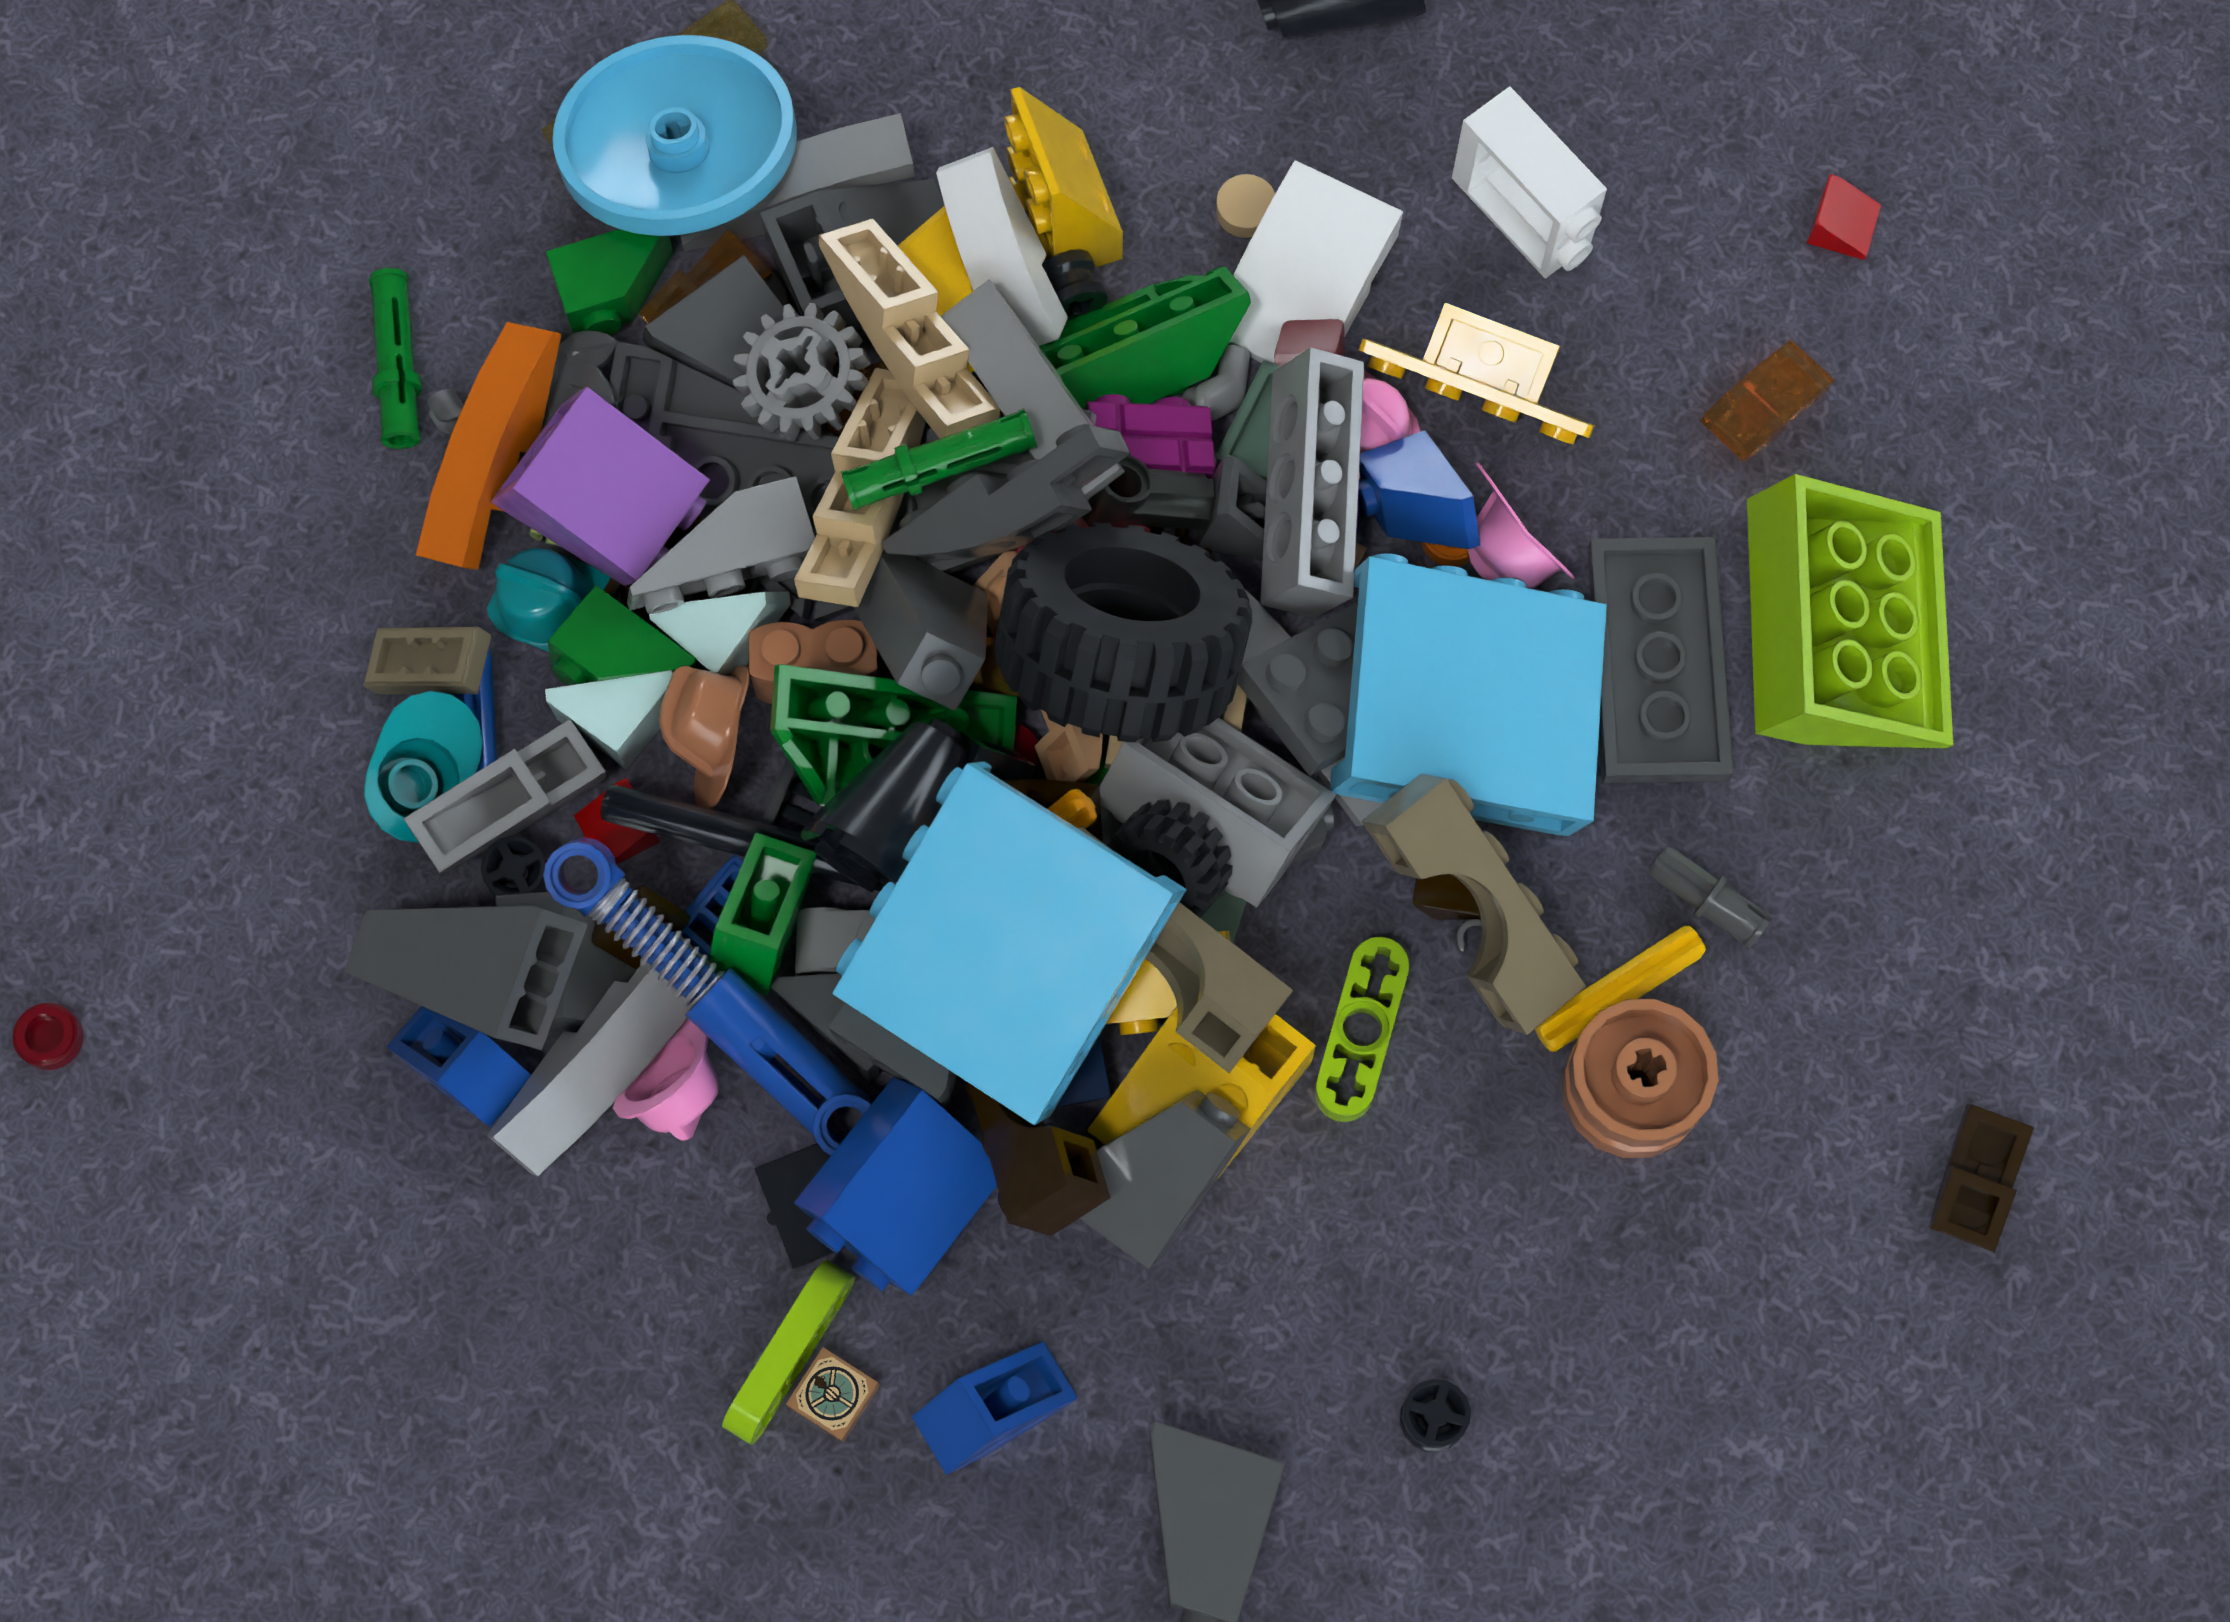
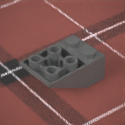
M934 179L815 191L760 212L768 250L798 315L804 316L809 303H815L824 314V318L835 310L846 322L845 328L853 326L855 330L863 327L847 302L819 247V235L874 219L898 246L945 205Z

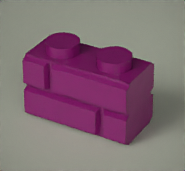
M1117 394L1101 396L1095 399L1094 402L1087 401L1083 410L1092 411L1097 415L1095 426L1119 431L1131 453L1129 455L1142 461L1148 469L1203 473L1208 479L1213 477L1215 458L1213 441H1211V413L1208 406H1190L1189 401L1181 397L1163 398L1154 404L1130 403L1127 397Z

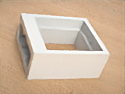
M1509 86L1463 120L1452 179L1546 279L1560 267H1563L1566 271L1574 269L1591 253L1593 249L1591 241L1594 231L1602 219L1600 211L1607 188Z

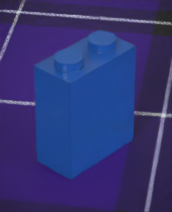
M893 1077L794 1204L813 1219L806 1230L835 1253H838L844 1246L858 1258L851 1268L870 1285L883 1292L888 1284H891L912 1296L996 1188L997 1183L990 1158L987 1156L982 1143L923 1089Z

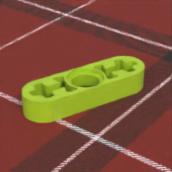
M1374 937L1365 940L1356 948L1350 962L1315 1086V1100L1319 1109L1327 1117L1336 1121L1349 1122L1363 1116L1369 1109L1375 1094L1409 972V959L1405 950L1392 939ZM1376 954L1389 957L1388 968L1397 971L1396 976L1385 975L1377 1000H1390L1391 1004L1388 1008L1372 998H1352L1350 996L1352 990L1365 996L1370 979V970L1362 967L1361 963H1373ZM1356 1013L1369 1014L1377 1020L1380 1026V1037L1376 1042L1368 1046L1355 1045L1344 1034L1343 1024L1345 1020ZM1335 1050L1353 1060H1372L1374 1062L1371 1069L1359 1062L1354 1079V1088L1363 1092V1097H1351L1347 1106L1335 1103L1336 1092L1326 1088L1328 1082L1339 1083L1347 1058L1335 1059L1333 1057Z
M827 1259L816 1268L733 1400L723 1420L722 1428L750 1445H753L761 1437L853 1287L855 1276Z

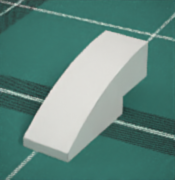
M991 147L939 167L936 174L944 205L973 290L990 279L1038 346L1058 340L1068 316L1042 266L1047 254L994 148Z

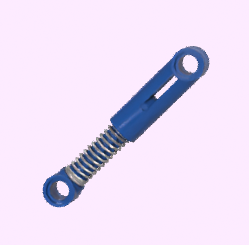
M583 837L570 840L555 850L545 864L543 876L546 889L552 898L565 907L575 908L584 917L589 913V917L597 920V924L605 922L607 924L605 928L606 933L612 930L616 933L614 941L622 938L625 941L623 949L631 947L633 949L632 957L637 955L642 957L640 965L649 963L651 965L649 973L657 971L659 973L658 981L664 979L668 981L666 989L674 987L677 990L675 997H680L681 995L685 997L684 1005H688L689 1009L685 1016L815 1136L816 1142L821 1149L831 1156L845 1137L838 1135L832 1130L828 1121L829 1116L837 1108L845 1106L854 1107L864 1115L875 1101L871 1093L860 1086H856L733 969L729 967L726 971L716 973L714 971L716 963L708 965L706 963L707 955H701L700 957L697 955L699 947L690 948V939L682 941L680 939L681 931H671L673 923L664 924L662 922L664 914L655 916V906H650L649 908L645 906L647 898L640 900L636 898L638 890H633L629 887V882H626V879L623 878L626 874L616 865L615 857L607 846L596 839ZM580 855L593 861L598 871V879L594 888L578 890L569 885L564 875V865L569 857ZM778 1053L806 1081H808L821 1095H823L821 1100L817 1098L804 1084H802L789 1070H787L774 1056Z

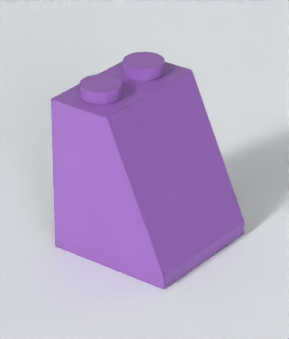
M585 387L560 405L491 502L528 527L623 586L636 582L670 551L664 544L677 526L685 531L694 522L706 504V500L699 495L710 479L590 388Z

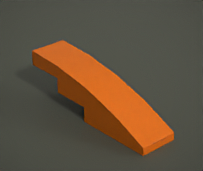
M506 322L474 381L452 431L431 492L416 556L462 568L479 570L491 509L503 511L494 505L491 500L517 466L520 452L526 453L541 433L561 333Z

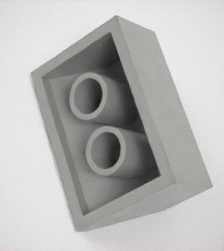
M1220 718L1186 737L1176 733L1168 741L1153 742L1151 738H1138L1136 742L1124 741L1099 787L1100 805L1109 810L1122 823H1125L1140 806L1148 802L1153 806L1158 800H1168L1170 811L1178 802L1188 805L1187 816L1191 819L1198 812L1207 817L1208 819L1202 827L1207 832L1217 827L1223 835L1216 844L1217 847L1229 846L1231 857L1225 864L1233 866L1232 875L1227 880L1228 885L1224 890L1235 897L1243 898L1256 908L1280 880L1336 796L1335 793Z

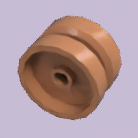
M1656 999L1624 1000L1600 1011L1579 1035L1577 1042L1570 1051L1561 1077L1563 1105L1575 1129L1597 1149L1622 1158H1651L1676 1147L1710 1108L1719 1082L1716 1051L1704 1028L1681 1008ZM1637 1074L1645 1080L1647 1087L1642 1086L1641 1078L1632 1080L1629 1075Z

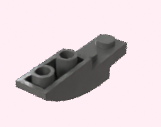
M1089 424L1078 425L1058 437L1056 440L1057 447L1039 460H1030L1018 465L1008 473L1006 479L983 475L978 472L960 477L949 485L946 497L932 507L920 508L905 516L899 523L901 529L881 543L888 554L944 560L977 558L1027 545L1039 535L1048 531L1054 533L1092 511L1081 488L1131 453L1119 431Z

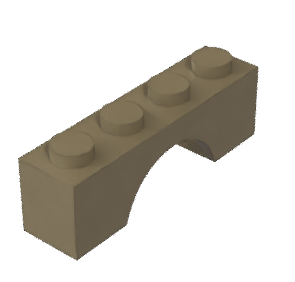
M1420 774L1361 822L1396 873L1418 879L1451 874L1460 880L1471 892L1480 912L1482 935L1479 951L1466 976L1501 1026L1528 1035L1586 988V985L1574 969L1578 965V959L1570 946L1558 935H1551L1539 916L1544 913V909L1535 894L1524 884H1517L1506 868L1505 864L1509 862V857L1504 847L1491 833L1487 831L1482 832L1471 816L1470 812L1474 810V805L1467 792L1453 779L1447 780L1442 777Z
M1082 826L1079 828L1081 831H1083V832L1086 833L1087 835L1091 836V837L1094 838L1095 840H1097V841H1099L1100 843H1102L1099 839H1097L1095 836H1093L1090 832H1088V831H1087L1086 829H1084ZM1180 902L1145 958L1160 971L1174 993L1178 1008L1176 1033L1228 1073L1231 1072L1293 992L1289 986Z

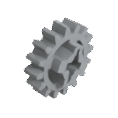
M809 303L804 316H799L791 304L784 305L783 320L777 323L767 314L763 315L761 321L765 331L760 336L750 332H746L743 336L752 347L750 354L735 355L733 360L746 373L733 380L734 387L742 396H746L741 403L742 407L752 418L759 416L757 422L768 433L771 434L780 426V432L788 441H795L800 428H804L813 440L820 439L821 424L827 421L838 431L842 429L843 423L839 413L844 408L853 412L857 401L852 396L854 391L864 390L869 383L865 375L858 371L871 364L870 357L864 349L858 348L863 341L853 326L845 328L846 322L835 310L824 318V314L815 303ZM836 350L838 351L840 362L837 378L834 377L833 366L838 360V357L835 355ZM768 366L771 377L765 385V374ZM801 369L803 371H806L807 373L805 375H802L800 373H797V371Z

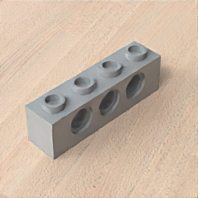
M1310 347L1273 372L1261 606L1316 618L1353 598L1364 378L1363 361Z

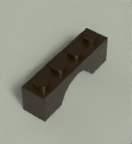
M966 1081V1088L971 1099L974 1101L982 1129V1145L987 1156L990 1158L999 1190L998 1203L1006 1216L1008 1224L1052 1236L1111 1198L1092 1139L1051 1125L1046 1126L1043 1121L1033 1125Z

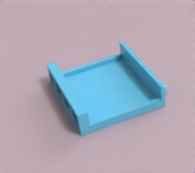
M1385 553L1372 557L1369 556L1354 571V587L1359 588L1346 751L1345 758L1331 768L1329 790L1336 795L1384 803L1417 776L1425 774L1446 778L1447 780H1455L1467 792L1473 802L1474 810L1470 814L1474 820L1563 836H1570L1593 822L1607 604L1584 600L1582 593L1573 590L1561 589L1544 592L1526 588V584L1523 581L1514 578L1485 580L1467 576L1466 570L1455 566H1437L1430 569L1408 564V560L1405 557L1396 554Z
M986 762L967 763L963 770L956 767L942 784L936 797V801L942 804V807L930 827L923 824L908 842L902 858L909 863L896 884L891 881L887 883L874 900L869 915L875 921L864 940L855 939L840 958L836 972L842 975L832 994L1028 1122L1036 1125L1051 1116L1187 889L1165 875L1159 877L1152 876L989 773L992 766Z

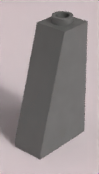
M535 906L366 910L344 972L491 1037L542 1050L588 923Z

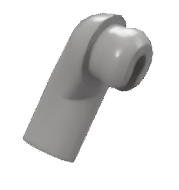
M1227 346L1220 357L1218 376L1200 383L1198 387L1188 388L1183 393L1182 398L1188 400L1190 406H1208L1210 408L1211 421L1239 409L1246 394L1251 352L1242 346Z

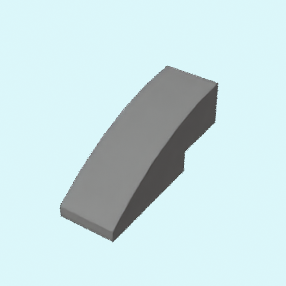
M569 719L517 752L513 749L405 817L404 821L438 872L442 874L486 851L497 840L515 835L604 781L606 779V771L571 719Z

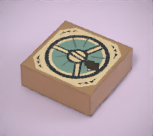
M823 1347L786 1405L844 1443L878 1391L880 1384Z

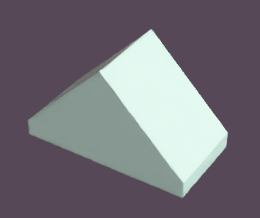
M759 592L689 601L669 611L649 614V617L653 623L708 670L726 675L730 674L737 666H746L748 664L749 632L762 625L777 623L790 606L789 592Z
M670 670L545 689L546 701L558 721L564 723L571 719L584 740L627 769L660 729V706L673 672Z

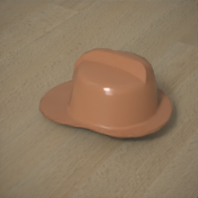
M745 665L737 666L728 676L688 666L678 667L671 675L660 706L659 724L663 739L673 753L696 768L694 794L696 804L700 807L712 809L719 802L732 771L740 711L749 685L750 674Z

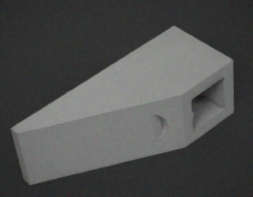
M797 477L735 491L630 586L627 599L629 610L646 607L648 614L661 613L684 604V596L707 591L710 598H717L744 589L746 587L744 581L768 575L771 582L794 578L815 539Z

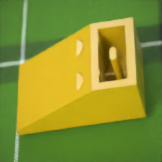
M1021 87L1010 89L1012 115L1004 117V125L1011 145L1006 148V156L1012 176L1008 178L1024 210H1027L1030 222L1047 254L1043 262L1059 253L1080 249L1089 252L1094 261L1095 268L1123 259V231L1083 130Z
M1176 1007L1087 1131L1105 1145L1198 1090L1206 1095V1093L1211 1092L1223 1097L1234 1105L1240 1112L1238 1120L1251 1128L1222 1171L1223 1173L1311 1065L1316 1045L1275 1014L1235 1067L1228 1073L1176 1033L1178 1008Z

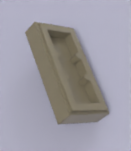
M480 627L377 628L363 686L378 694H420L428 691L446 694H478L491 635Z

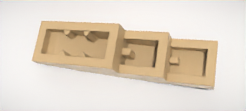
M869 219L819 235V247L847 302L872 345L910 402L936 435L941 439L962 430L999 419L1000 408L992 396L967 369L969 348L936 312L938 291L874 219Z
M874 369L868 385L864 388L831 452L835 473L813 514L817 535L794 578L799 598L858 607L882 555L884 547L881 542L889 536L904 493L885 498L854 511L841 471L866 465L896 454L894 448L907 444L909 449L920 445L926 421L910 402L889 370Z

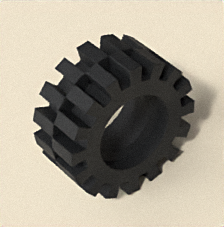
M1158 800L1153 806L1148 802L1140 806L1128 818L1106 846L1152 876L1159 877L1165 875L1186 888L1187 890L1179 902L1201 918L1228 885L1227 880L1232 875L1233 866L1225 864L1231 857L1229 846L1217 847L1216 844L1223 837L1217 827L1207 832L1202 825L1208 818L1200 812L1193 819L1187 816L1188 805L1178 802L1170 811L1168 800ZM1152 852L1168 858L1178 868L1182 877L1173 875L1164 869L1155 859Z

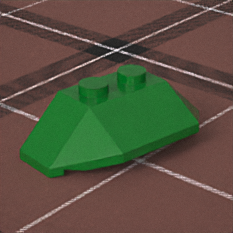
M1225 266L1210 269L1206 275H1187L1149 285L1110 302L1101 309L1071 319L1065 323L1058 340L1039 347L1061 376L1062 382L1082 410L1087 401L1094 402L1095 399L1110 394L1123 395L1130 400V403L1150 404L1166 396L1181 394L1189 386L1210 377L1250 306L1251 300L1249 292Z
M778 664L774 666L770 731L816 804L824 806L915 721L928 724L932 718L938 719L954 728L958 733L963 731L1014 750L1017 696L967 690L958 708L954 711L898 685L892 679Z

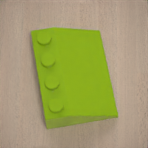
M1794 474L1747 499L1755 734L1804 745L1949 748L1954 746L1941 512Z

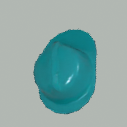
M532 548L521 551L510 558L506 564H498L495 571L497 579L495 592L487 606L488 617L499 632L513 640L549 652V638L595 585L603 590L611 577L593 566L561 555L551 549Z
M428 691L411 695L393 708L382 727L365 775L363 793L369 815L382 831L401 841L419 843L404 821V818L476 773L480 762L483 739L479 721L465 703L451 694Z

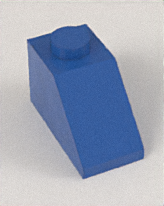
M1425 430L1360 453L1359 508L1365 517L1373 515L1388 537L1471 549L1480 545L1474 497Z
M423 1006L419 1008L387 1045L390 1051L488 1127H491L502 1116L531 1076L528 1071L485 1033Z
M1043 1341L958 1378L915 1413L912 1418L943 1471L948 1475L988 1456L1076 1401L1078 1397Z

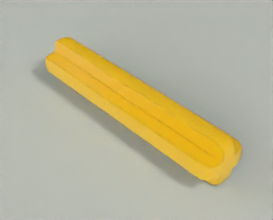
M1682 926L1579 992L1535 1028L1538 1038L1550 1052L1558 1051L1578 1038L1584 1028L1600 1011L1624 1000L1640 998L1699 960L1706 951L1702 939L1692 927Z

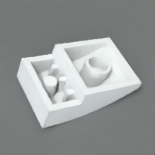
M1295 160L1262 217L1233 276L1249 292L1251 304L1227 346L1245 347L1251 352L1250 358L1260 363L1264 360L1275 364V349L1282 325L1286 321L1339 319L1344 323L1345 337L1370 292L1371 282L1399 235L1403 211Z

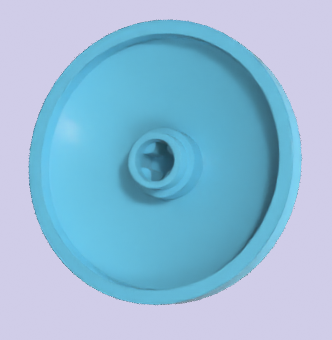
M697 35L668 36L647 40L626 47L598 62L567 93L558 110L553 128L555 158L561 178L573 199L586 212L605 224L632 233L655 236L683 235L711 229L727 223L752 209L783 178L791 163L797 141V126L792 100L788 88L778 72L765 59L744 46L719 38Z

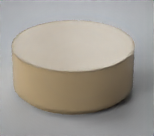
M1250 174L1237 175L1227 180L1219 189L1216 202V216L1222 228L1237 237H1253L1262 217L1275 196L1272 186L1261 177Z

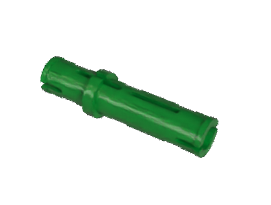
M383 268L370 274L371 278H369L377 374L372 378V393L379 399L382 431L380 438L382 445L391 449H408L418 445L419 440H421L416 397L422 392L421 377L418 373L414 372L412 327L407 284L409 283V277L406 272L400 269Z
M1023 408L1018 410V412L962 430L927 444L910 449L907 444L895 447L896 454L866 465L843 470L841 474L853 509L856 511L861 509V507L908 491L911 496L923 493L922 486L1038 447L1027 414Z

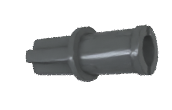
M1667 846L1661 850L1649 868L1648 872L1652 878L1696 908L1693 913L1694 917L1699 919L1701 916H1704L1728 932L1730 936L1742 943L1747 949L1752 947L1773 918V915L1740 895L1738 891L1726 884L1728 877L1722 874L1716 879L1673 847Z

